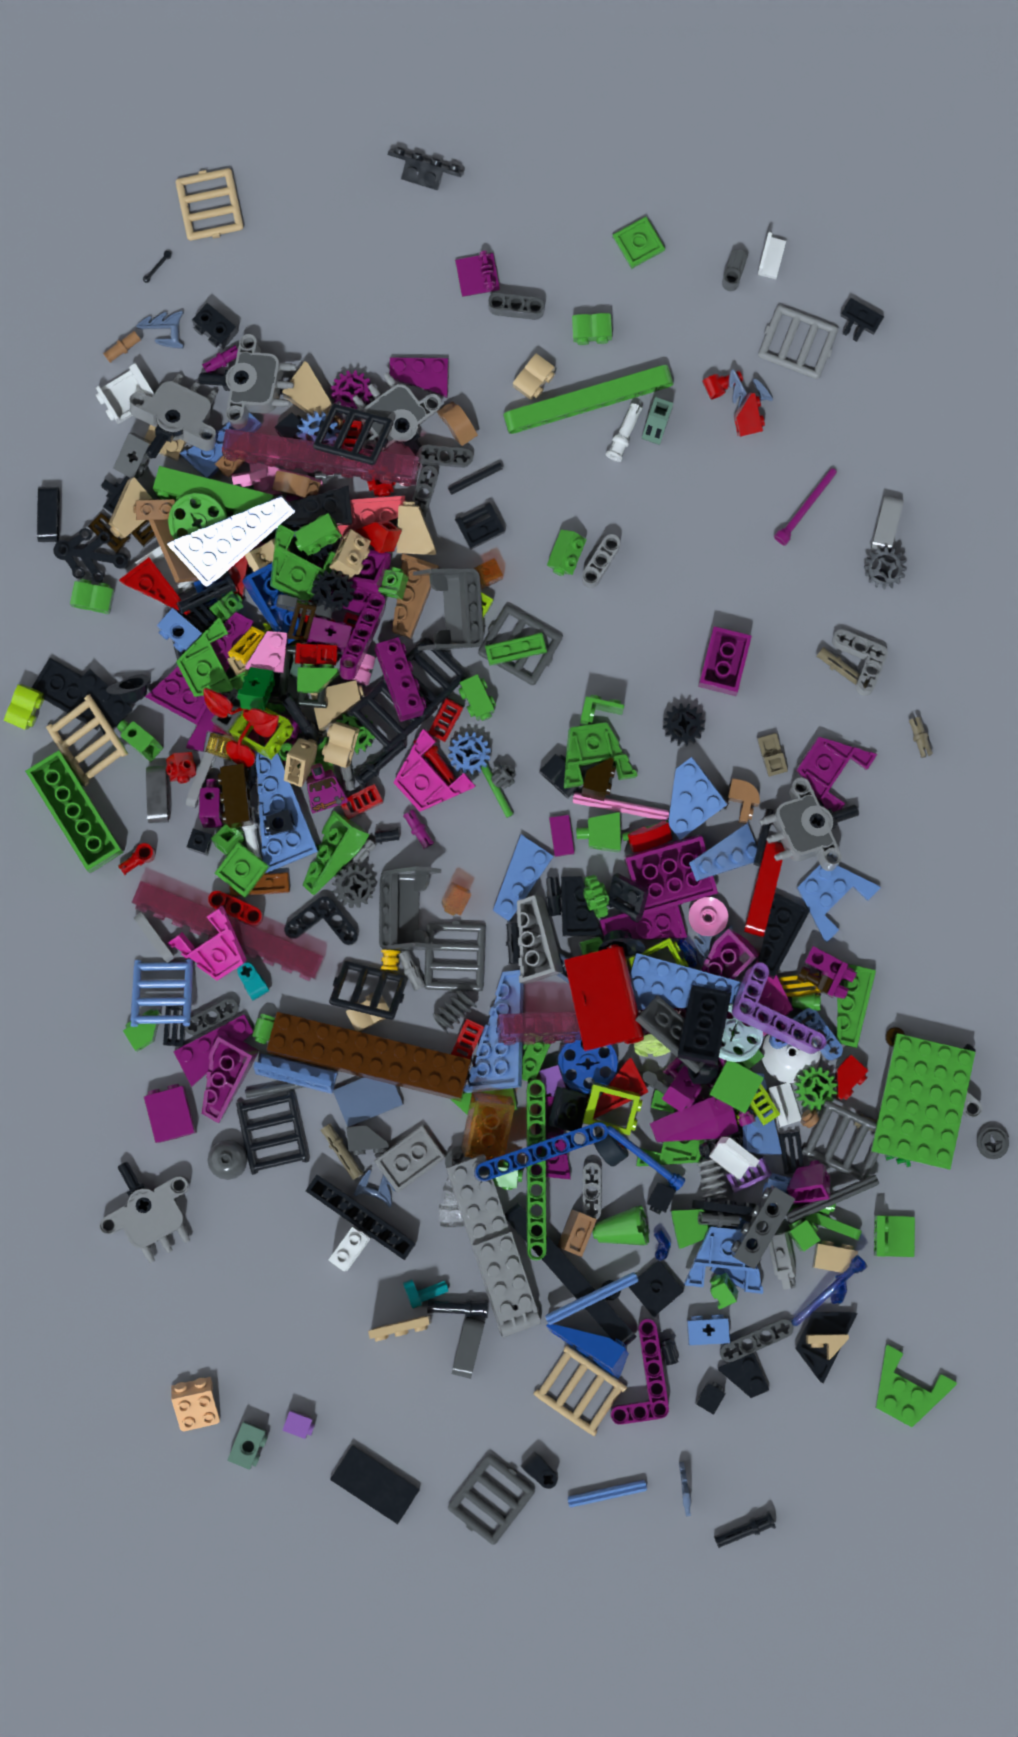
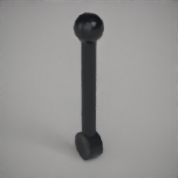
M165 251L164 257L148 275L143 277L145 283H149L152 275L165 260L171 258L170 251Z

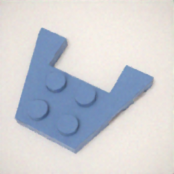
M819 865L797 887V890L807 909L810 910V914L823 940L827 943L839 929L825 914L852 887L868 901L881 888L880 886L840 866H837L833 871H826Z
M710 1226L684 1285L704 1287L706 1266L746 1270L744 1292L763 1294L758 1266L753 1269L731 1255L733 1243L735 1240L739 1241L742 1236L741 1230ZM752 1238L746 1242L747 1248L754 1247Z

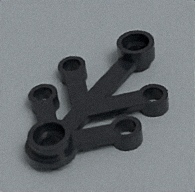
M83 528L78 536L69 542L64 540L57 542L53 549L54 555L68 563L72 569V575L77 579H82L85 576V571L77 565L72 556L81 558L92 574V580L97 583L103 581L104 574L97 569L92 560L113 563L118 569H125L129 565V558L123 553L113 556L93 552L103 544H108L111 541V536L107 532H101L95 541L82 550L75 549L82 541H88L92 537V532L87 528ZM84 531L89 532V536L87 538H83L82 536ZM108 535V540L102 541V536ZM61 547H66L64 554L60 553ZM119 557L124 559L122 564L117 563ZM80 569L82 571L81 576H76V570ZM96 573L101 574V578L99 580H96L94 578Z

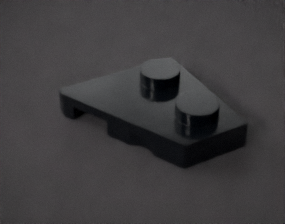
M754 1353L717 1367L723 1375L750 1398L769 1391Z

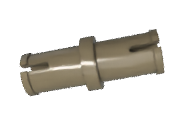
M921 717L915 718L917 726L914 719L909 720L914 734L913 740L917 743L920 757H926L924 749H926L928 756H931L933 752L928 741L929 735L925 733Z

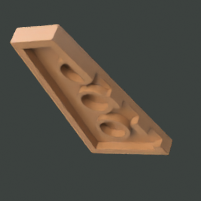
M402 553L401 569L408 576L403 600L397 599L392 632L412 639L432 588L429 576H413V572L439 569V566Z

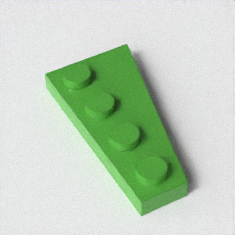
M848 964L849 968L857 972L853 983L842 979L840 983L841 986L849 989L845 999L837 998V1040L842 1045L858 1048L876 970Z

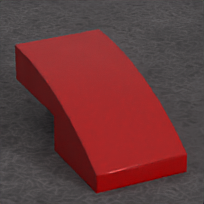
M296 644L295 664H329L336 666V645Z
M665 820L650 828L643 826L627 834L632 852L654 848L672 840L669 823Z

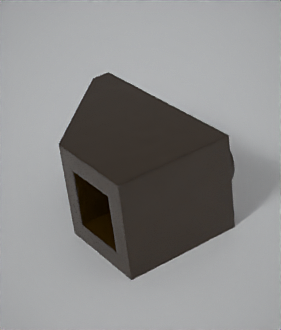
M609 758L587 770L581 796L604 801L605 796L610 795L612 784L609 783L610 777L614 778L616 766H613L614 758Z

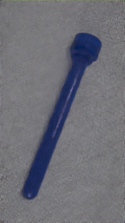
M856 1255L851 1260L850 1267L792 1320L793 1326H798L853 1274L863 1272L868 1267L866 1262L859 1255Z

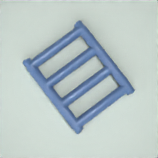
M187 959L186 962L141 963V960H135L131 1026L137 1027L138 1024L183 1023L184 1026H189L191 1020L193 960ZM185 970V980H141V971ZM140 988H184V997L140 998ZM183 1005V1015L139 1016V1006Z

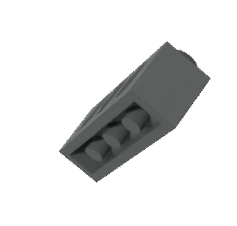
M773 1185L764 1190L761 1196L763 1198L762 1202L754 1207L751 1213L752 1219L749 1223L746 1222L741 1230V1238L739 1241L735 1240L731 1247V1255L753 1269L757 1266L795 1201L794 1197ZM775 1203L776 1210L773 1213H768L767 1206ZM759 1221L766 1222V1227L762 1231H758L756 1228ZM754 1238L756 1240L755 1246L747 1248L746 1242Z

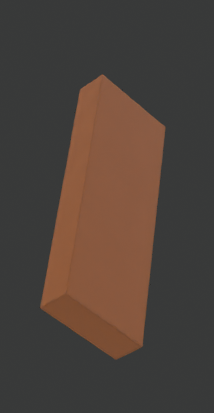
M289 873L264 874L248 896L290 893ZM229 885L230 896H242Z

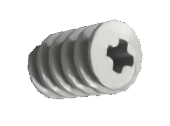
M711 1158L703 1159L702 1162L698 1163V1167L704 1168L699 1172V1175L705 1176L700 1182L706 1184L701 1190L707 1192L702 1198L727 1197L722 1195L727 1189L721 1187L726 1181L719 1179L725 1175L724 1172L718 1171L722 1166Z

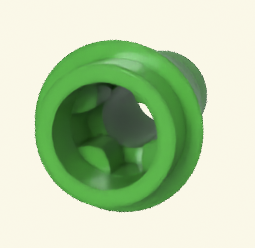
M811 993L792 996V1008L802 1010L811 1008L814 1011H820L821 995Z

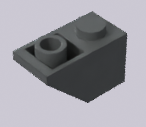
M367 1125L346 1127L348 1150L353 1152L354 1155L366 1154L365 1150L381 1153L385 1152V1148H390L389 1143Z

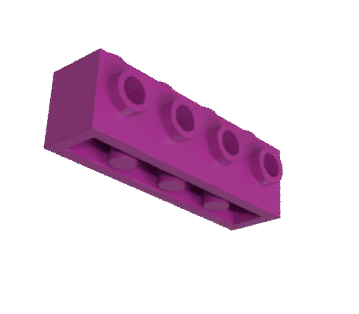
M399 637L377 643L375 653L400 722L422 716L426 703L424 698L420 697L418 693L420 689L417 679H413L411 673L413 672L411 662L406 659L405 654L407 652L404 643H400Z

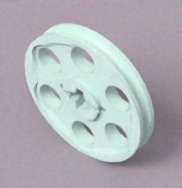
M729 1004L728 1012L731 1014L733 1004ZM741 1007V1010L746 1013V1008ZM734 1016L733 1019H726L722 1039L724 1047H721L719 1057L731 1062H741L750 1059L757 1053L762 1044L763 1031L752 1026H745L742 1021ZM736 1025L734 1029L735 1036H733L732 1040L730 1041L732 1037L731 1030H733L734 1026ZM747 1037L755 1038L757 1043L750 1044L747 1041ZM739 1047L743 1051V1054H736L733 1051V1048Z

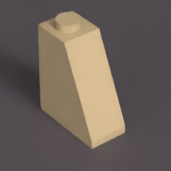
M305 361L290 380V382L294 383V387L292 389H284L282 391L283 397L311 416H314V411H317L319 415L324 411L327 416L332 405L311 367Z
M135 477L127 481L108 523L111 526L110 531L117 538L127 537L145 521L136 520V513L133 511L136 500H153Z
M403 501V504H400L398 507V528L402 532L397 542V553L436 555L437 548L420 506L415 505L413 501Z
M356 680L326 687L325 701H327V708H314L320 732L325 731L330 725L337 722V719L342 718L343 714L346 715L347 711L361 699L360 697L364 696L362 685H357ZM311 693L312 700H317L318 693Z

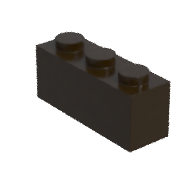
M243 763L220 767L221 773H218L219 785H222L223 792H220V800L225 808V811L222 812L223 822L230 829L254 825L247 767Z

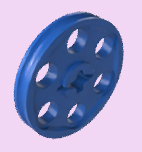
M578 1034L564 1043L558 1054L557 1065L562 1079L568 1087L580 1093H590L591 1088L584 1087L583 1081L590 1077L594 1079V1082L609 1085L617 1072V1055L612 1045L606 1046L609 1048V1055L606 1057L599 1056L598 1051L600 1048L584 1051V1048L581 1047V1034ZM568 1049H572L575 1052V1057L572 1060H567L564 1057V1053ZM586 1058H589L591 1062H599L590 1064L589 1068L581 1064L586 1061ZM604 1066H608L611 1069L610 1075L607 1077L600 1075V1069ZM569 1069L576 1071V1077L572 1080L567 1079L565 1076L566 1071Z

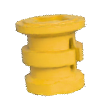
M381 950L383 953V957H381L383 966H381V969L398 971L397 963H399V958H397V954H400L401 951Z

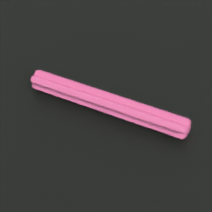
M575 792L572 801L575 804L663 821L669 818V810L608 798L600 801L581 796L582 793Z

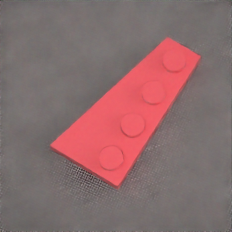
M405 496L350 500L352 524L338 525L342 537L350 530L356 532L357 529L374 522L398 519V507L405 501Z

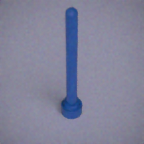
M612 1126L607 1127L610 1136L665 1177L672 1189L678 1191L683 1186L685 1178L682 1175L671 1173Z

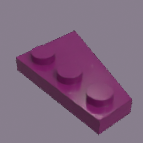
M390 358L389 374L395 381L410 386L413 385L447 398L448 358Z

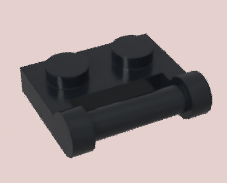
M490 502L485 503L484 507L462 518L460 516L455 518V522L470 550L505 533ZM487 513L490 515L489 518L469 528L465 527V524Z
M616 873L613 875L608 895L609 905L606 906L616 908L630 916L631 920L637 923L642 919L649 890ZM617 897L635 906V910L617 901Z

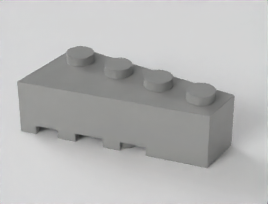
M534 895L517 901L518 946H520L519 983L530 984L564 973L544 897Z

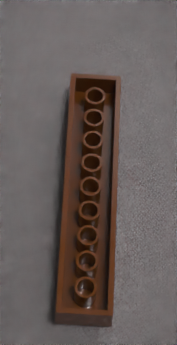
M281 1012L276 1013L267 1046V1052L270 1055L462 1102L471 1066V1059Z

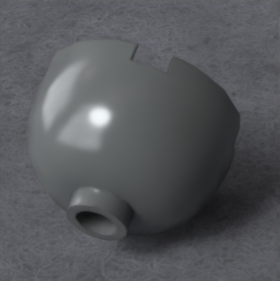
M224 1140L219 1141L211 1148L207 1162L213 1175L220 1179L231 1180L243 1174L248 1158L242 1145L235 1141Z

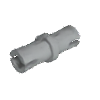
M409 950L397 955L405 970L404 974L408 976L414 991L426 986L418 971L419 967L415 965Z

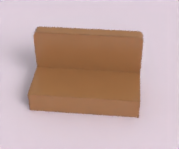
M571 1210L557 1247L582 1257L597 1219Z

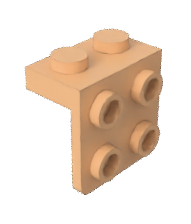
M211 1377L198 1378L185 1383L180 1382L171 1386V1400L181 1431L202 1428L220 1422L213 1397Z

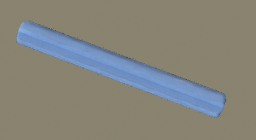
M632 1272L547 1314L545 1318L549 1325L554 1324L637 1283L638 1277L635 1272Z

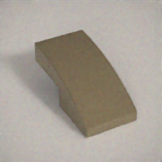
M777 733L758 737L757 741L768 777L788 772Z

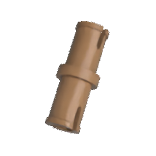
M133 331L121 341L117 340V344L103 354L111 363L123 353H128V349L142 340Z

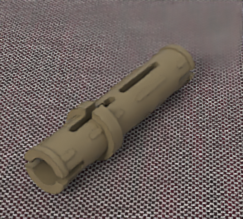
M823 647L816 657L829 665V669L832 671L833 669L856 685L858 680L845 672V670L858 679L860 673L843 662L840 656L836 657ZM828 657L831 658L833 661H835V662H836L837 664H839L840 666H842V668H840V667L837 666L835 663H833L832 661H830V660L828 659ZM866 679L863 688H867L870 680Z
M330 1123L322 1128L320 1131L330 1144V1149H333L352 1180L362 1175V1170L343 1143V1138H340L334 1130L332 1124Z

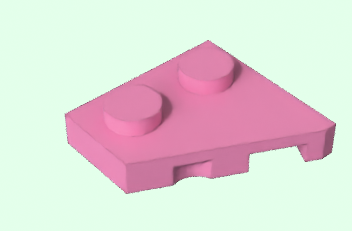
M266 469L236 473L231 476L233 485L241 484V487L261 482V478L267 477Z
M267 631L246 664L245 669L249 670L250 667L284 673L288 633Z

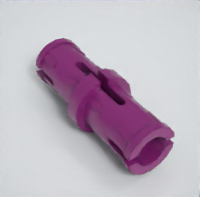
M236 345L221 354L220 352L217 353L216 357L202 363L206 373H211L222 366L226 367L227 363L236 359L238 352Z
M414 809L409 811V814L408 812L404 814L403 817L412 829L411 833L416 835L423 849L428 848V845L429 847L433 845L434 841H432L425 829V824L421 823Z

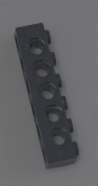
M316 1174L305 1190L403 1260H406L417 1244L318 1174Z

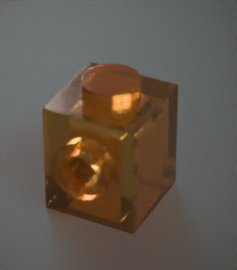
M495 558L473 568L479 573L482 589L503 580V574Z
M451 882L441 902L443 908H445L444 911L453 916L455 913L461 916L471 897L470 890Z

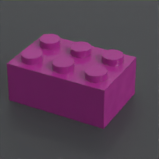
M714 626L698 687L737 696L752 636Z

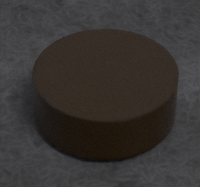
M893 1027L886 1032L885 1041L889 1046H894L897 1033L905 1035L902 1029Z

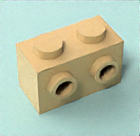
M353 530L348 531L342 537L329 568L338 573L342 571L344 577L349 576L348 579L352 578L355 574L358 575L363 568L362 561L370 552L368 547L371 541Z

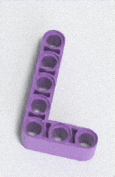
M756 963L750 967L745 973L732 1006L733 1016L808 1054H815L826 1046V1038L823 1034L758 1003L769 975V969L764 963ZM754 970L760 973V978L755 975ZM748 987L752 989L753 995L749 994ZM741 1005L746 1008V1013L741 1010ZM758 1014L764 1017V1022L759 1019ZM776 1022L781 1025L782 1030L777 1028ZM794 1031L798 1032L799 1039L795 1037ZM812 1039L816 1041L817 1047L813 1046Z

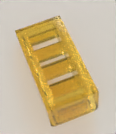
M210 733L205 752L235 763L226 752V744L231 739Z

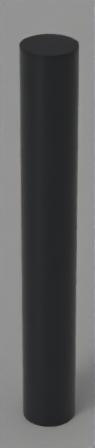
M498 462L449 487L448 490L453 495L502 470L503 467Z
M766 809L764 817L772 815L774 811ZM771 823L762 825L753 863L755 866H761Z

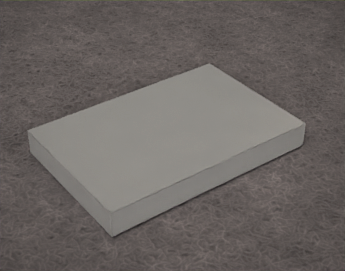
M422 1125L375 1159L374 1162L398 1193L446 1157Z

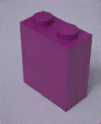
M179 1084L167 1086L168 1090L160 1092L159 1089L148 1091V1095L144 1096L155 1143H162L196 1133L184 1086L179 1087Z

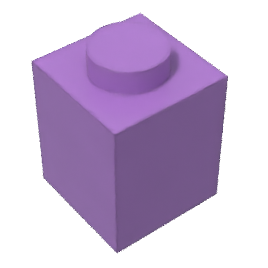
M558 1065L539 1071L547 1095L551 1094L554 1097L557 1086L565 1088Z
M290 1410L282 1431L306 1439L307 1435L311 1436L315 1424L312 1423L314 1418Z

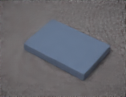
M361 1078L333 1090L347 1127L403 1105L395 1085L368 1078Z

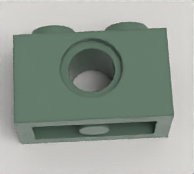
M244 1421L227 1461L248 1470L252 1466L256 1467L261 1456L257 1453L260 1446L264 1448L268 1436L265 1435L267 1430ZM245 1441L253 1442V1451L248 1452L244 1449Z

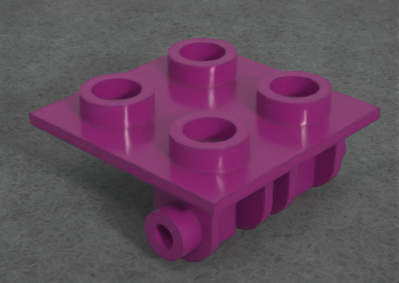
M481 251L478 256L455 260L462 297L500 290L493 253L488 254L487 251Z

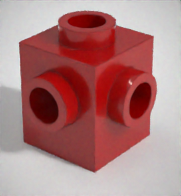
M379 467L369 471L370 479L367 480L369 491L373 490L374 495L379 497H386L391 492H394L393 485H396L394 474H389L388 467Z
M192 752L173 753L166 759V771L170 777V782L187 783L196 775L197 768Z

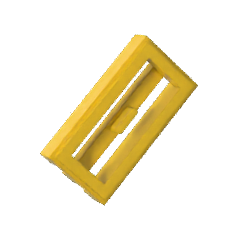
M252 626L228 652L229 657H235V660H241L243 664H246L266 633Z
M798 976L779 978L783 989L815 986L810 982L790 985L783 984L786 981L797 980ZM815 986V990L786 993V996H801L811 993L819 994L821 992L819 991L818 987Z

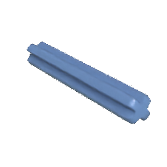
M645 1480L576 1494L568 1496L569 1507H576L644 1492L647 1490Z

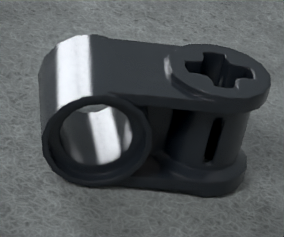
M535 1451L522 1463L521 1467L542 1487L551 1489L557 1484V1474ZM545 1474H546L547 1476H549L550 1474H552V1475L554 1476V1477L552 1478V1481H553L552 1484H551V1483H547V1484L544 1483V1480H545L544 1475H545Z

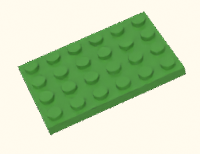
M897 1033L871 1152L950 1170L976 1052Z

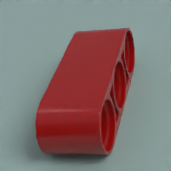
M218 890L210 893L208 903L215 910L223 906L228 916L251 926H258L263 922V914L257 907ZM222 896L223 902L220 905H214V897ZM240 904L241 910L238 913H232V905ZM258 912V920L254 922L250 921V913Z

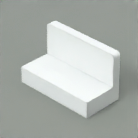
M769 232L758 275L776 279L786 241L771 237L772 232Z
M790 1083L767 1089L769 1097L780 1113L776 1117L778 1127L801 1121Z
M721 1137L709 1155L711 1159L737 1179L742 1178L748 1167H756L759 1163L756 1157L730 1137Z

